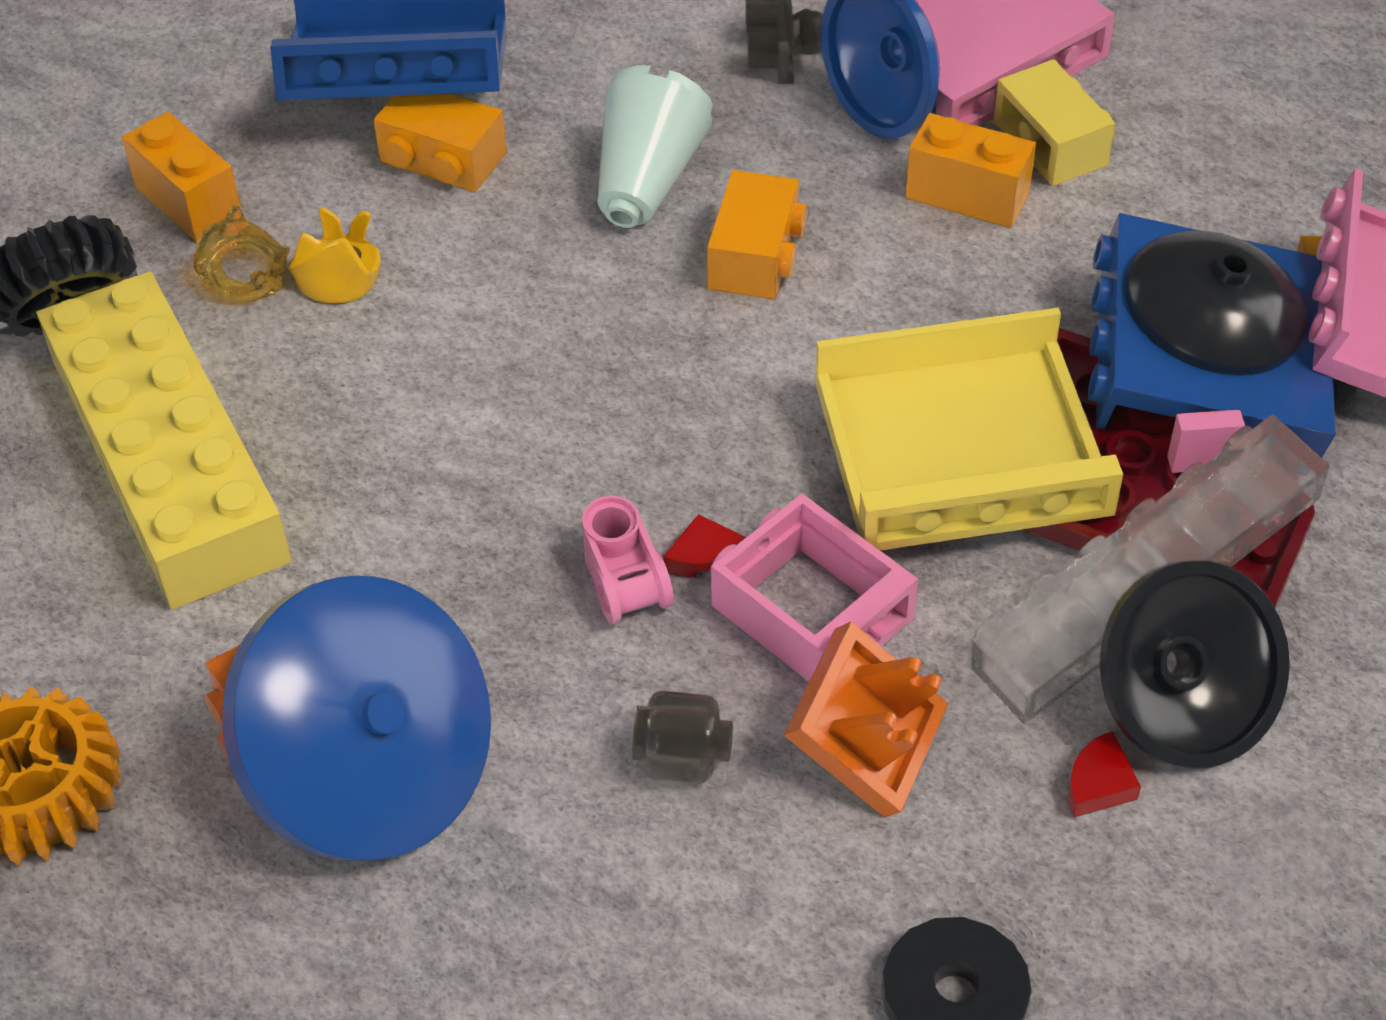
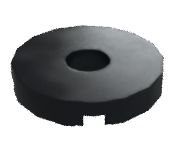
M965 917L934 918L910 928L891 948L882 976L884 1011L889 1020H1025L1032 993L1028 965L1015 944L991 925ZM958 976L968 980L974 986L976 994L967 1001L953 1002L940 995L936 984L945 977Z

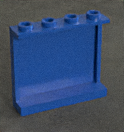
M294 0L296 25L291 38L273 39L270 45L277 101L500 92L507 35L505 0Z
M1119 213L1110 235H1100L1093 257V269L1101 271V276H1099L1095 284L1091 301V311L1099 313V319L1094 326L1089 348L1090 355L1098 357V364L1093 369L1088 387V400L1096 402L1095 428L1105 429L1116 405L1176 417L1177 414L1240 410L1245 424L1244 432L1299 444L1304 459L1302 472L1313 474L1336 435L1333 378L1312 370L1315 344L1308 340L1312 322L1318 313L1319 302L1313 300L1312 295L1315 283L1322 271V261L1318 260L1315 255L1246 241L1270 255L1285 269L1294 281L1306 306V332L1293 356L1273 370L1244 376L1213 373L1182 362L1155 344L1135 321L1129 309L1125 293L1126 277L1135 256L1145 245L1154 239L1171 233L1201 230Z

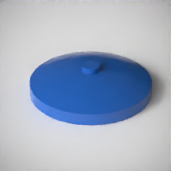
M355 575L321 581L296 590L279 600L255 622L239 646L229 669L222 706V727L229 764L236 782L245 799L269 828L289 843L313 855L340 861H371L396 857L427 844L450 826L463 811L480 781L486 764L490 744L491 709L486 681L478 658L459 626L442 608L422 593L407 585L375 576Z

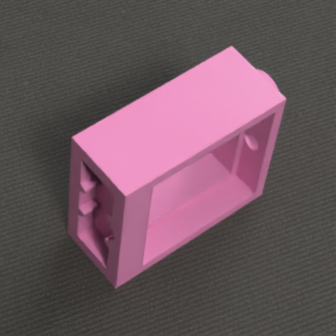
M802 493L782 509L776 508L770 511L754 532L739 544H731L724 548L711 565V606L808 682L835 628L852 621L882 647L915 617L918 578ZM800 551L860 595L858 599L815 635L755 589Z

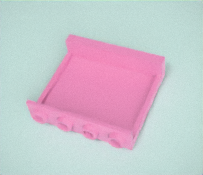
M916 0L931 24L938 46L940 83L935 104L937 105L936 115L954 118L961 122L980 126L994 118L998 79L1053 59L1070 76H1073L1109 55L1115 14L1096 0Z
M1355 168L1342 188L1333 187L1330 190L1320 213V219L1326 222V228L1316 254V258L1322 261V271L1315 283L1312 295L1313 300L1319 302L1318 313L1312 322L1308 336L1309 342L1315 344L1312 370L1386 398V212L1361 202L1363 171Z

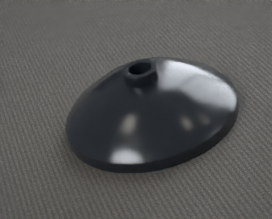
M1184 231L1161 236L1145 245L1138 252L1126 277L1125 293L1131 314L1143 332L1155 344L1173 357L1205 371L1224 375L1244 376L1273 370L1293 356L1306 332V306L1299 289L1290 275L1270 255L1258 247L1230 235L1212 231Z
M1192 560L1173 562L1158 567L1139 578L1129 587L1115 605L1108 619L1100 650V678L1104 698L1113 719L1123 734L1141 751L1161 762L1182 767L1207 768L1230 762L1242 756L1253 748L1269 731L1281 710L1286 695L1290 661L1288 642L1281 619L1274 605L1261 588L1250 578L1229 566L1217 562ZM1171 651L1176 657V667L1172 673L1167 669V658Z

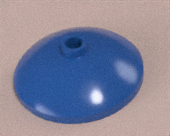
M827 0L821 25L822 54L830 84L844 110L865 131L880 138L895 139L918 130L928 114L932 112L940 83V59L937 42L931 24L916 0Z

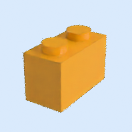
M454 94L393 96L373 119L381 162L475 193L507 153L503 110Z
M169 111L121 136L135 187L196 243L243 217L232 166Z
M929 113L909 147L906 198L1012 228L1030 193L1036 142L961 122L954 118Z
M732 170L707 246L709 290L776 300L782 277L791 278L793 274L797 249L796 243H792L793 237L803 238L806 227L808 205L799 203V179Z

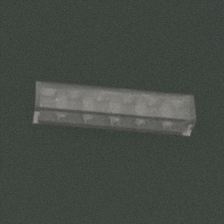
M1274 414L1253 429L1250 426L1242 427L1227 440L1219 455L1205 465L1202 462H1196L1189 466L1178 477L1173 489L1160 499L1155 501L1149 498L1137 505L1126 518L1124 526L1108 538L1100 535L1090 540L1079 551L1074 563L1056 576L1054 573H1048L1042 576L1029 588L1024 600L1005 614L1003 611H998L987 617L978 626L973 635L971 669L1025 725L1100 668L1101 642L1108 619L1122 595L1139 578L1158 567L1180 561H1210L1229 567L1233 566L1321 498L1330 465Z

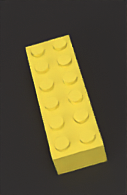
M151 271L36 311L52 361L171 610L292 562L281 515Z

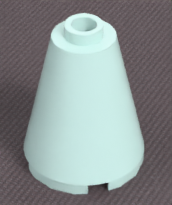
M647 65L623 68L611 77L606 90L597 203L606 218L617 226L631 228L650 221L711 129L713 120L711 116L713 109L711 98L698 84L684 75L671 70L668 71L666 78L648 74L651 66Z

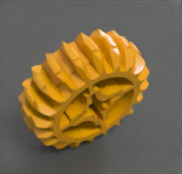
M30 685L22 698L13 699L12 696L2 690L0 698V857L6 853L9 860L13 861L18 867H20L28 852L37 851L40 857L49 861L52 850L51 846L62 841L64 844L76 849L77 836L75 833L81 828L98 831L100 819L97 811L114 809L113 801L115 796L112 789L121 786L122 772L118 764L120 763L119 756L121 753L115 737H111V731L106 719L101 717L99 711L92 712L90 705L84 701L82 696L69 701L68 696L57 687L43 698L41 693ZM61 747L76 753L73 765L61 762L58 755Z

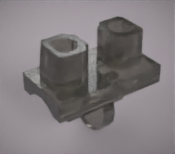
M745 0L748 69L777 68L778 84H794L792 52L796 50L810 55L822 49L821 25L823 14L810 9H803L793 14L791 0Z

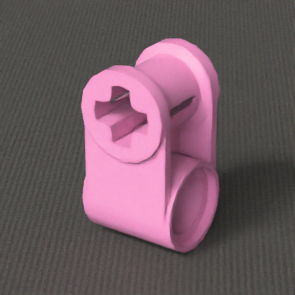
M613 495L600 497L592 501L584 509L582 515L584 559L594 582L597 597L607 622L610 625L621 622L622 614L654 604H658L662 609L673 606L674 595L667 568L660 553L655 550L635 505L624 497Z

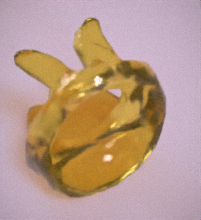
M233 205L224 219L204 229L194 253L193 266L201 279L203 287L218 299L231 303L254 302L281 289L284 284L283 275L285 274L287 256L290 249L287 246L282 247L265 230L246 219L238 205ZM250 248L260 252L267 259L269 265L267 272L264 273L259 270L252 272L249 275L250 282L236 281L228 277L221 266L222 259L226 254Z

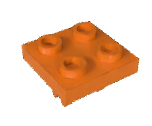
M851 621L834 629L784 736L883 817H888L902 812L949 703L937 694L942 682L938 675H918L922 665L918 658L895 659Z

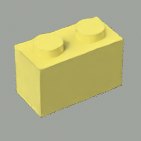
M1054 59L998 79L993 122L1004 133L1036 142L1033 166L1051 186L1108 166L1112 140L1115 136V122L1105 109H1101L1082 89L1077 79L1071 77Z

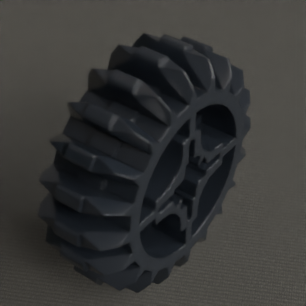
M86 215L79 220L76 216H68L63 221L53 222L48 220L43 226L34 229L27 227L25 233L16 237H7L5 244L0 246V334H15V336L24 337L34 332L36 335H42L43 331L36 311L138 276L136 261L133 257L135 253L128 237L123 236L120 227L114 225L111 219H98L96 215Z

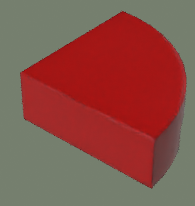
M697 514L664 555L667 571L672 574L696 577V572L711 571V565L724 548L731 544L737 545L746 537Z
M1113 731L1098 736L1089 742L1074 762L1068 792V801L1073 817L1138 800L1141 785Z

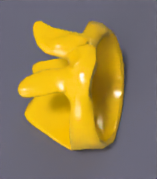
M320 208L318 213L322 222L323 237L316 239L310 234L302 233L298 240L295 255L290 260L288 270L294 276L299 290L314 301L339 304L360 299L373 287L381 267L379 249L365 238L371 214L368 211L358 213L352 220L349 233L344 234L340 219L335 213L326 208Z

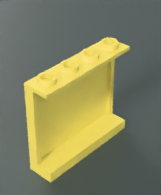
M1059 307L817 341L815 385L858 535L881 551L1115 516L1123 472L1116 454L1101 456L1057 342L1061 318Z

